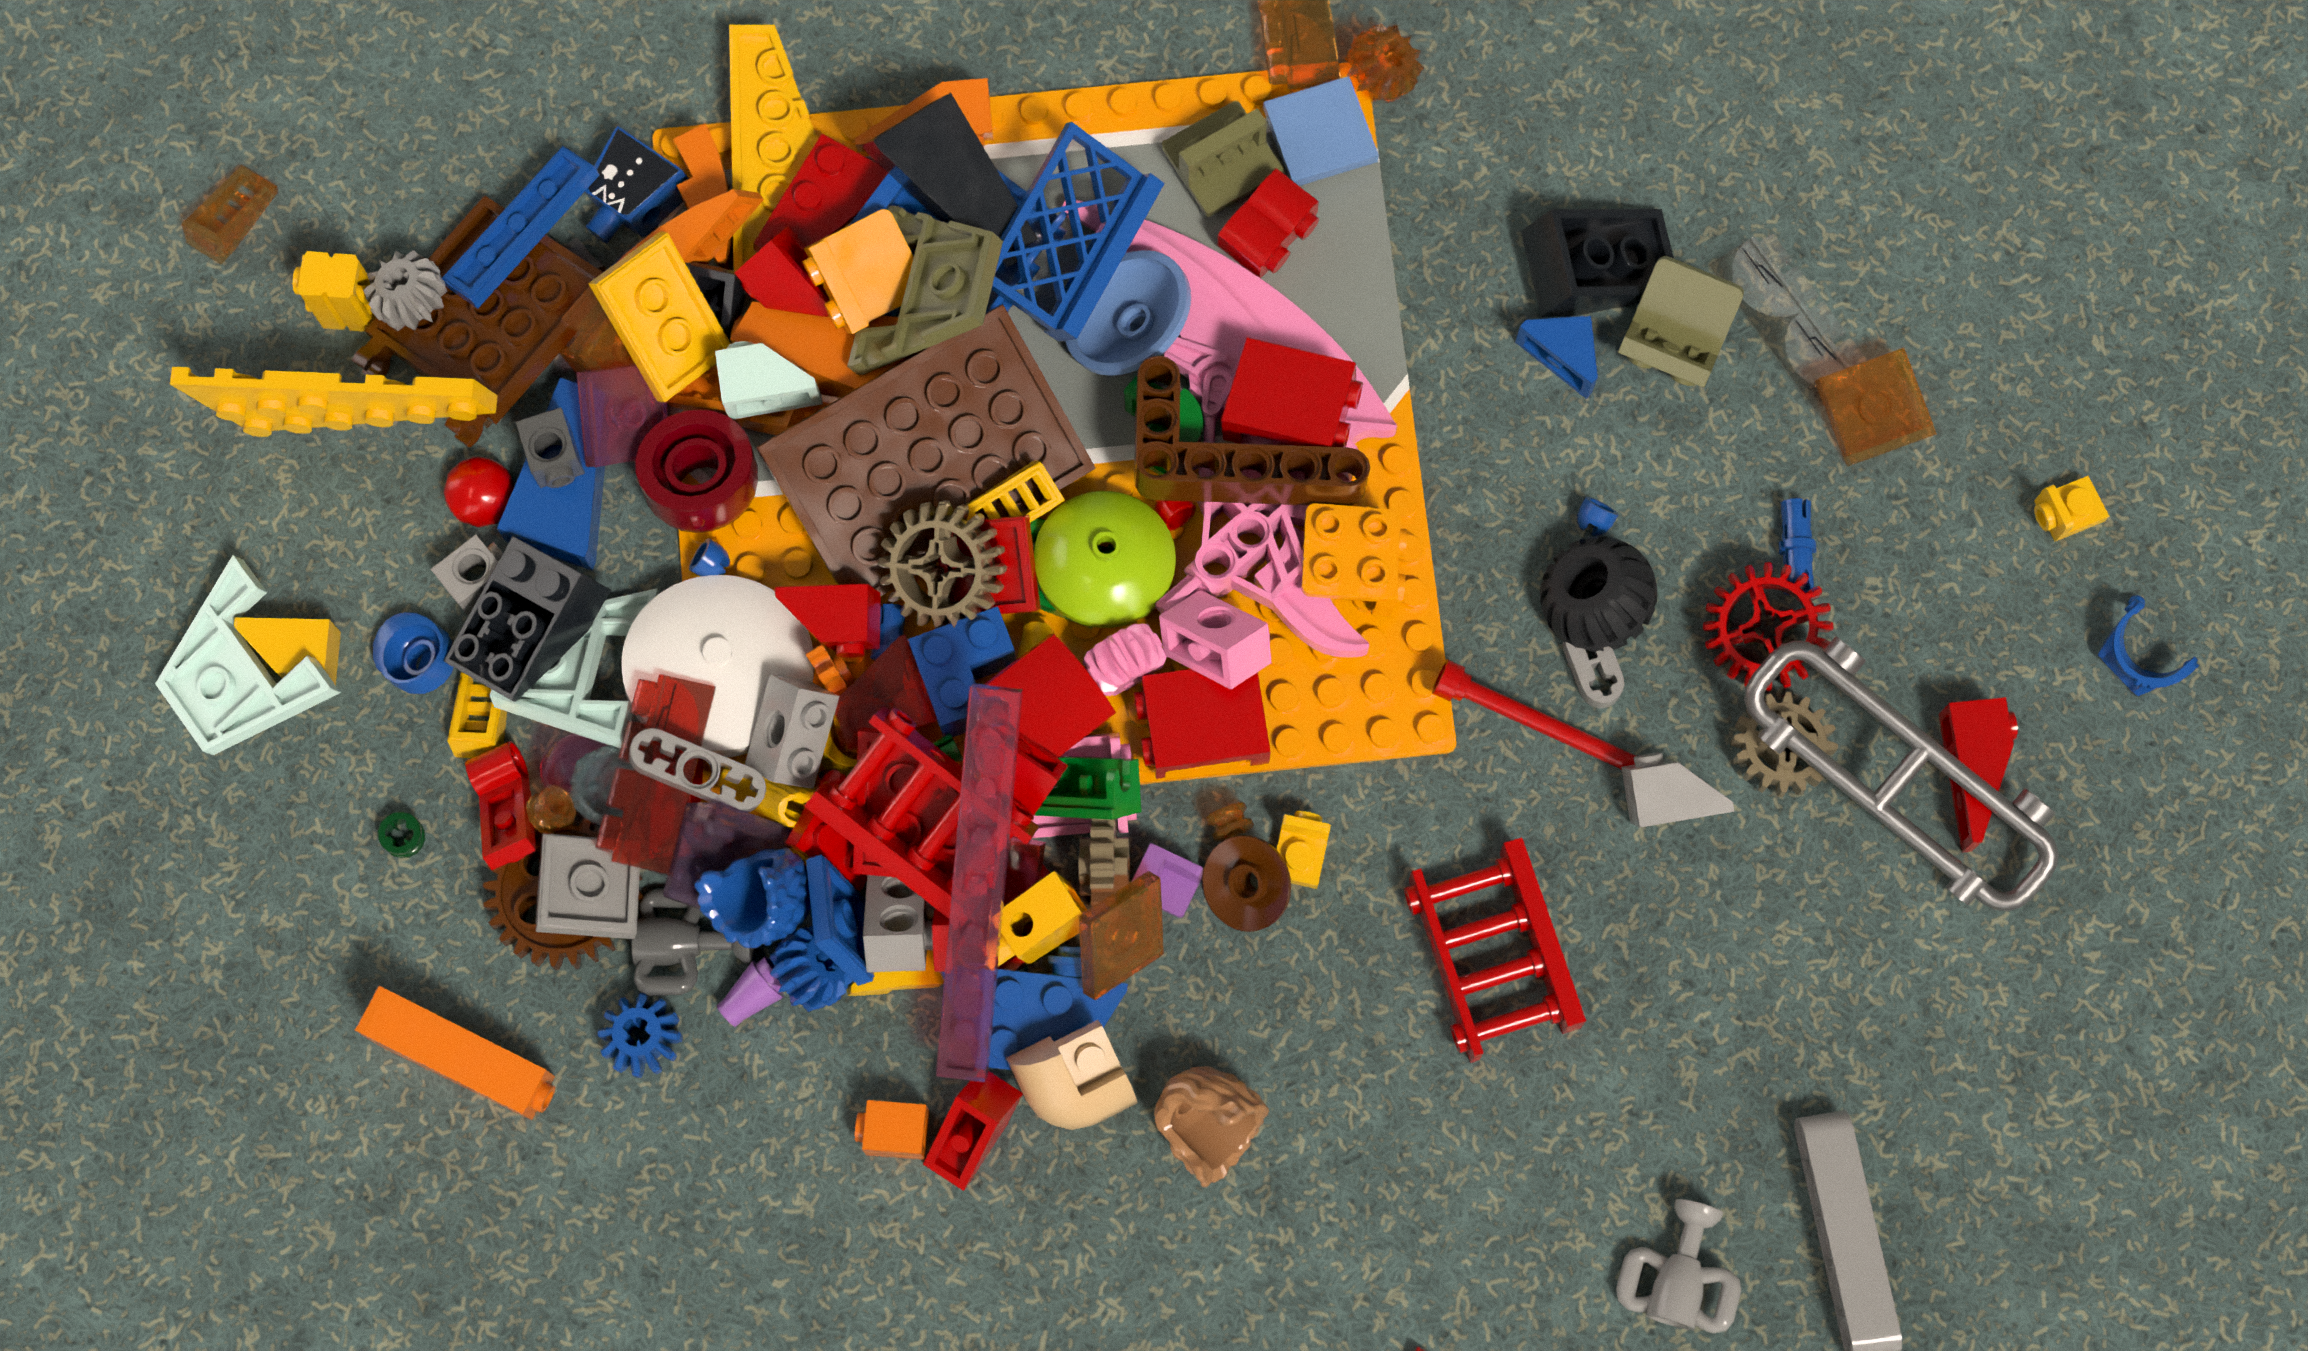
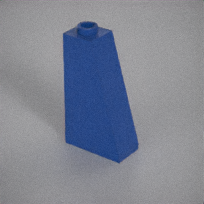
M560 378L546 412L562 408L570 423L585 474L575 477L572 483L563 487L549 488L545 486L540 488L530 471L526 458L497 529L507 543L510 542L512 537H515L555 559L593 571L597 557L606 463L605 442L611 406L602 388L596 383L583 378H577L575 382ZM553 445L548 447L543 452L541 458H555L560 454L562 446Z

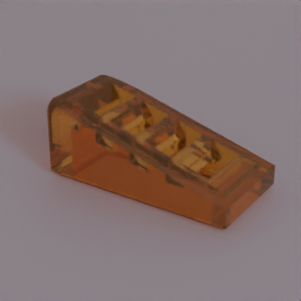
M241 165L182 223L186 242L212 260L222 264L235 251L277 195V186ZM243 186L256 195L250 199L238 190ZM231 200L242 208L238 211L229 206L228 203ZM221 215L229 221L223 224L217 220V217Z

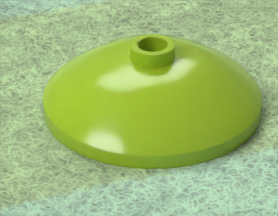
M1113 491L1084 493L1061 504L1043 523L1034 548L1037 582L1049 603L1067 618L1077 623L1097 628L1125 626L1151 613L1156 607L1155 603L1168 593L1176 566L1173 538L1162 518L1139 499ZM1103 542H1108L1114 546L1115 550L1112 553L1104 554L1098 550L1097 546Z

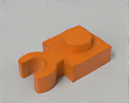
M822 644L805 654L826 689L839 696L838 703L844 701L846 697H854L847 685L854 677L842 657L836 656L832 658Z

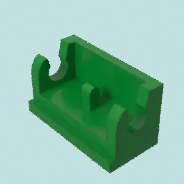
M1060 756L1058 759L1067 764L1068 767L1035 816L1113 820L1142 812L1139 760Z

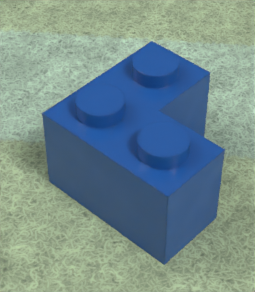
M998 606L978 613L977 617L973 620L964 618L957 621L955 628L952 624H948L908 639L913 659L942 736L944 737L946 736L945 734L950 732L951 736L955 737L973 730L986 713L975 680L1002 671L1016 660L1015 649Z

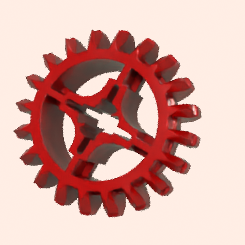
M1771 562L1764 563V577L1758 578L1755 576L1753 566L1747 565L1745 566V574L1748 581L1741 584L1737 575L1731 573L1727 578L1734 590L1729 593L1719 586L1714 590V594L1724 601L1723 605L1719 606L1714 603H1707L1706 612L1718 616V621H1706L1703 623L1704 631L1718 632V637L1711 638L1705 642L1706 648L1708 650L1723 648L1724 651L1717 655L1713 661L1717 667L1724 665L1729 660L1734 663L1727 673L1729 679L1734 680L1741 670L1748 672L1744 680L1745 687L1761 664L1745 659L1732 645L1742 642L1744 644L1758 642L1766 647L1769 655L1775 650L1772 647L1770 638H1764V632L1759 636L1754 631V628L1761 625L1760 604L1763 605L1766 615H1772V621L1778 618L1782 622V625L1775 628L1776 636L1774 639L1777 648L1782 645V638L1787 631L1808 621L1809 630L1805 642H1809L1821 650H1824L1830 643L1827 639L1818 637V632L1833 631V622L1818 621V616L1825 615L1831 611L1830 604L1822 603L1814 606L1813 601L1820 597L1822 589L1820 586H1816L1805 593L1802 589L1809 580V576L1806 573L1799 575L1795 583L1788 581L1792 571L1790 565L1783 566L1780 578L1772 577L1773 566ZM1763 589L1783 591L1794 597L1803 608L1794 611L1793 609L1787 611L1775 610L1767 601ZM1750 594L1754 607L1753 617L1749 622L1740 625L1738 629L1728 631V621L1733 608L1743 597ZM1794 660L1789 662L1777 675H1780L1781 684L1785 689L1791 687V679L1788 672L1795 670L1798 677L1802 680L1809 677L1807 670L1802 665L1804 661ZM1771 683L1765 691H1771L1773 684Z

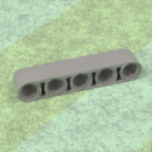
M1846 1110L1796 1118L1794 1126L1796 1140L1844 1351H1901L1902 1338L1851 1118Z

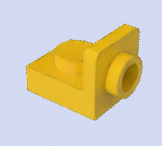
M2089 476L2056 488L2055 485L2048 486L2034 500L2036 504L2034 507L2036 520L2044 531H2050L2055 542L2103 523L2109 518V514Z
M1295 811L1294 816L1285 814L1276 849L1286 862L1291 884L1314 889L1318 888L1331 828L1330 824L1322 822L1323 818L1318 814L1307 811Z

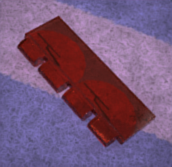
M659 674L657 683L638 679L630 713L648 719L646 724L627 721L618 759L630 763L629 749L631 743L638 733L646 729H659L702 747L716 686ZM654 740L651 741L649 746L640 745L638 747V750L644 753L643 761L647 764L652 765L656 758L669 762L670 765L665 772L673 776L678 759L684 753V751L675 748L673 758L659 752L661 744ZM699 758L688 760L683 767L684 776L691 783L694 780ZM616 767L606 806L624 811L621 818L603 815L595 848L613 853L611 859L613 863L670 875L690 794L645 776L635 769L633 771Z

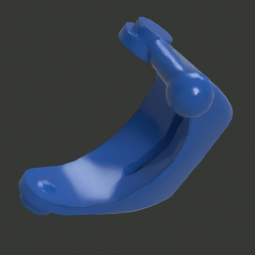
M2134 595L2129 599V605L2124 609L2127 613L2109 633L2097 654L2136 696L2143 695L2157 688L2176 684L2199 667L2198 659L2195 656L2184 662L2181 668L2167 673H2155L2144 670L2131 660L2125 650L2123 635L2131 616L2137 614L2145 607V600L2139 595Z

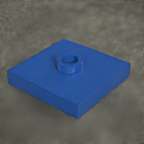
M818 855L807 859L806 865L815 944L858 986L874 981V972H867L863 941L865 898L826 857Z

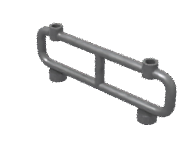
M1835 636L1824 651L1809 642L1792 641L1780 645L1770 653L1753 673L1745 689L1744 701L1747 711L1764 728L1758 737L1779 754L1788 747L1950 877L1952 880L1947 884L1946 888L1968 906L1976 898L1979 902L1993 910L2011 911L2021 908L2029 902L2051 878L2057 867L2059 852L2055 840L2043 827L2056 812L2026 788L2013 802L2009 801L1854 676L1867 661L1837 636ZM1802 660L1808 663L1912 747L1910 752L1875 792L1766 705L1764 700L1765 690L1789 662ZM1927 761H1930L2037 848L2039 854L2037 863L2013 890L2000 892L1994 889L1967 865H1964L1890 805Z

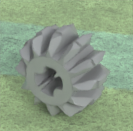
M414 250L406 256L395 251L392 260L389 262L379 259V271L367 273L370 285L363 290L371 307V312L376 318L387 323L397 331L405 325L416 331L418 323L422 319L432 322L431 312L434 309L444 308L441 296L448 291L440 275V270L435 263L429 261L428 258H423L421 254Z

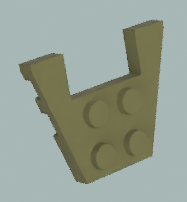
M888 206V210L893 214L909 248L916 249L896 325L863 328L856 332L847 367L857 375H864L982 326L1003 241L992 231L954 221L945 223L935 220L928 214L920 212L912 214L906 212L902 207Z

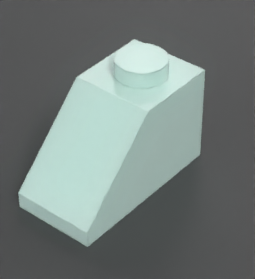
M740 341L730 344L727 349L715 351L722 404L728 417L731 419L822 404V397L815 378L763 343L754 344L748 341Z

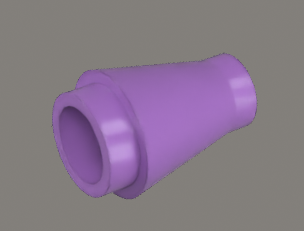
M764 956L758 963L752 961L725 998L716 1005L724 1018L734 1027L748 1017L785 997L783 992H778L781 987L779 980L770 975L775 965L768 957Z

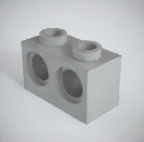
M867 875L863 929L867 972L925 971L927 950H933L932 921H928V917L934 916L935 907L895 877Z

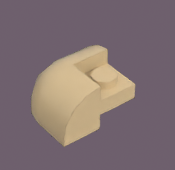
M1099 1020L1055 1042L1049 1036L1006 1058L1029 1106L1039 1118L1054 1126L1069 1130L1093 1126L1138 1103L1128 1077L1122 1069Z

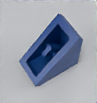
M1591 316L1525 320L1519 328L1515 343L1587 399L1593 392L1598 378Z

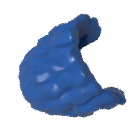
M782 848L777 851L774 849L758 851L748 858L733 861L725 871L710 870L703 873L694 885L699 892L697 901L700 905V911L712 920L714 930L723 933L727 942L734 943L738 941L744 948H757L762 944L767 946L777 939L787 938V935H790L797 928V925L804 921L808 916V911L811 909L807 866L797 853H793L789 848Z

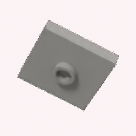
M543 833L540 849L535 932L634 939L637 934L641 841Z

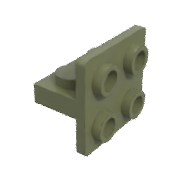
M1238 101L1231 102L1162 142L1163 152L1204 214L1208 217L1253 193L1276 168L1283 173L1282 165L1266 143L1267 121L1258 108L1247 114Z

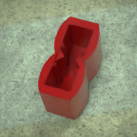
M1276 168L1258 186L1248 201L1224 225L1218 234L1217 246L1259 278L1263 277L1268 271L1274 274L1290 255V251L1287 250L1288 246L1298 237L1301 240H1305L1317 226L1319 218L1316 214L1318 213L1319 201Z

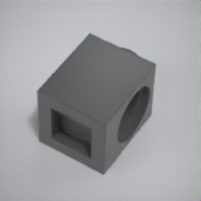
M561 407L516 421L530 471L540 488L545 486L549 488L563 487L572 483L575 477L585 474L570 423ZM553 445L562 446L560 454L555 458H541L543 452L548 447Z

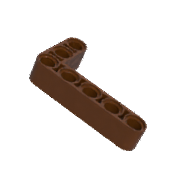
M1164 356L1150 357L1139 366L1135 408L1134 483L1135 488L1145 498L1163 501L1282 505L1320 503L1352 506L1364 496L1370 472V463L1365 454L1358 449L1349 447L1179 442L1180 371L1173 360ZM1158 381L1166 384L1168 387L1154 389L1148 384ZM1157 423L1165 426L1167 430L1154 432L1148 429L1147 426ZM1158 466L1167 472L1163 475H1153L1147 472L1146 469ZM1197 468H1207L1213 471L1214 475L1202 477L1197 475L1194 470ZM1252 469L1259 472L1262 476L1252 479L1247 478L1241 472ZM1301 471L1307 474L1309 478L1297 480L1291 477L1289 473ZM1350 473L1357 480L1351 482L1343 481L1338 478L1337 474Z

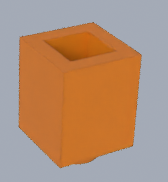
M867 1100L866 1113H857L855 1142H862V1150L869 1156L925 1160L929 1109L925 1104Z

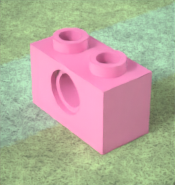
M1202 590L1197 591L1159 615L1163 651L1166 656L1229 689H1233L1272 663L1268 623Z

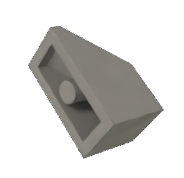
M1663 753L1635 756V765L1621 767L1630 823L1637 827L1734 812V805L1731 800L1680 763L1670 759L1664 760Z

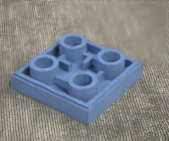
M1350 76L1263 103V110L1287 176L1297 185L1301 186L1378 162L1379 154Z

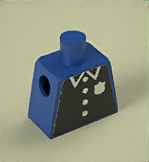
M617 126L594 166L600 175L585 191L586 195L599 207L585 228L605 244L611 240L622 224L640 237L647 236L683 202L677 185L689 178L682 169Z

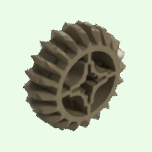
M948 500L939 502L936 509L931 502H926L920 505L919 513L914 509L907 510L903 513L905 523L897 521L890 526V530L895 538H886L882 541L881 546L890 552L891 555L879 558L877 563L884 568H890V574L883 576L880 579V583L882 585L893 583L896 591L890 593L888 601L893 603L902 599L905 604L901 608L900 613L904 617L917 611V625L924 626L932 618L935 629L947 625L948 622L955 628L959 620L964 618L973 620L976 618L977 614L981 613L980 607L986 610L992 608L995 601L990 593H999L1003 590L1004 585L994 578L993 575H1001L1007 571L1005 564L996 563L994 557L1005 552V547L997 545L992 548L989 539L997 535V530L991 528L983 532L980 529L985 519L981 513L967 520L969 507L965 504L957 506L954 512ZM927 528H934V538L929 541L928 552L918 556H911L913 545L919 535ZM957 535L968 545L973 557L967 556L960 551L957 545ZM941 557L943 564H949V567L958 568L944 573L943 567L928 562ZM913 574L919 575L925 580L928 594L919 587ZM975 575L968 594L961 601L950 602L951 592L955 590L957 578Z

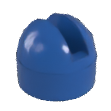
M1586 496L1579 508L1577 523L1582 531L1587 528L1589 523L1594 525L1591 536H1600L1609 531L1619 514L1608 505Z
M707 538L695 552L690 562L689 570L700 577L724 575L726 571L723 567H728L730 564L728 552L720 544Z

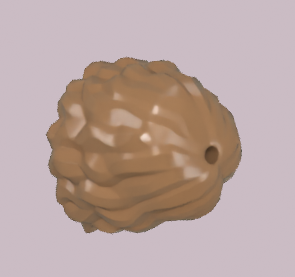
M1198 1066L1187 1069L1168 1080L1156 1103L1154 1116L1156 1127L1169 1141L1174 1157L1184 1162L1186 1170L1196 1175L1202 1187H1208L1210 1183L1223 1179L1227 1175L1229 1167L1236 1165L1239 1158L1249 1149L1251 1139L1259 1132V1127L1264 1123L1263 1119L1268 1115L1269 1108L1257 1092L1247 1088L1245 1083L1239 1081L1235 1075L1221 1072L1210 1066Z

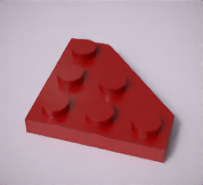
M862 727L858 731L857 763L881 733L878 729ZM896 744L856 796L858 799L856 805L871 816L874 814L880 815L920 762ZM935 775L896 825V836L910 847L912 845H919L959 792ZM977 806L972 808L934 857L936 860L935 866L949 877L951 875L958 876L995 829ZM854 845V874L895 877ZM1001 853L976 883V886L996 887L1000 883Z

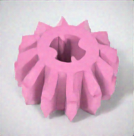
M1133 624L1095 644L1093 649L1087 651L1083 665L1105 696H1116L1122 691H1128L1133 686L1141 684L1142 676L1152 675L1160 670L1167 656L1162 649V642L1157 634L1152 632L1148 624Z

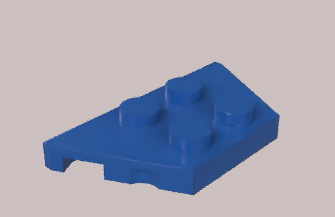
M955 964L950 972H940L949 992L957 1021L963 1031L973 1065L1011 1070L1006 1060L1007 1057L1049 1036L1055 1042L1099 1020L1104 1028L1128 988V983Z

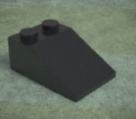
M1551 209L1521 231L1541 317L1578 316L1639 304L1657 260L1662 256L1674 259L1662 209Z

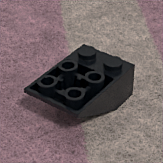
M512 537L444 662L509 700L516 702L589 631L611 589L529 544Z

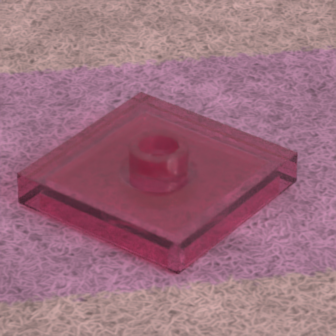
M636 364L577 373L586 467H601L634 461L638 448L646 434L657 423L668 417L667 403L656 400Z

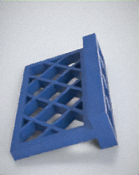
M1073 122L1066 123L1000 238L1003 244L996 271L1003 259L1016 256L1022 284L1008 286L995 276L992 290L1046 327L1044 332L1058 342L1077 339L1165 183L1152 173L1142 174ZM1072 139L1085 148L1088 167L1069 171L1065 151ZM1097 157H1098L1099 159H1101V160H1102L1103 162H1105V163H1104V164H1098V159H1097ZM1058 165L1059 173L1052 174ZM1112 167L1124 176L1126 180L1117 195L1106 197L1100 170ZM1090 172L1095 199L1076 203L1071 176ZM1061 178L1066 206L1047 210L1043 189L1049 180ZM1113 201L1108 210L1107 202ZM1036 204L1037 212L1030 213L1032 208ZM1097 204L1101 224L1096 233L1084 236L1078 208ZM1068 211L1073 238L1054 242L1049 214ZM1038 217L1044 245L1025 249L1021 228L1026 219ZM1092 239L1086 249L1085 241ZM1013 243L1015 251L1008 252ZM1075 243L1079 263L1074 272L1061 275L1056 247ZM1046 250L1051 277L1032 281L1026 254ZM1070 278L1064 287L1063 280ZM1053 282L1057 302L1050 314L1037 306L1033 286ZM1023 289L1025 297L1016 290Z

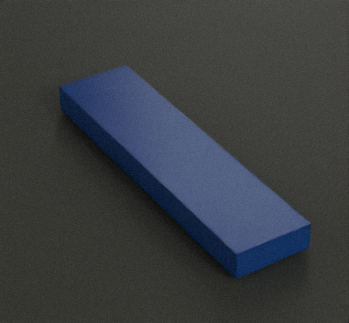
M562 146L442 277L446 287L478 309L597 179L600 174L596 168Z

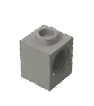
M474 535L431 568V571L466 615L469 616L503 552L494 542L486 547L478 536ZM479 565L486 566V571L480 579L475 581L466 580L470 569Z

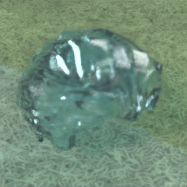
M611 745L604 746L586 753L576 762L570 780L572 785L570 798L574 803V808L587 820L599 825L622 826L632 821L639 802L646 800L651 778L637 772L631 765L629 760L630 746H625L624 750ZM655 779L652 782L644 815L651 809L656 800L657 780ZM645 802L641 803L634 821L642 817Z

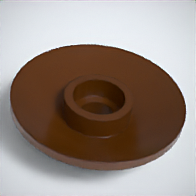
M1250 835L1234 836L1218 844L1206 860L1202 880L1204 895L1213 913L1224 924L1236 930L1253 932L1271 926L1284 914L1291 896V878L1285 860L1270 843ZM1251 873L1258 880V889L1253 887L1250 882Z

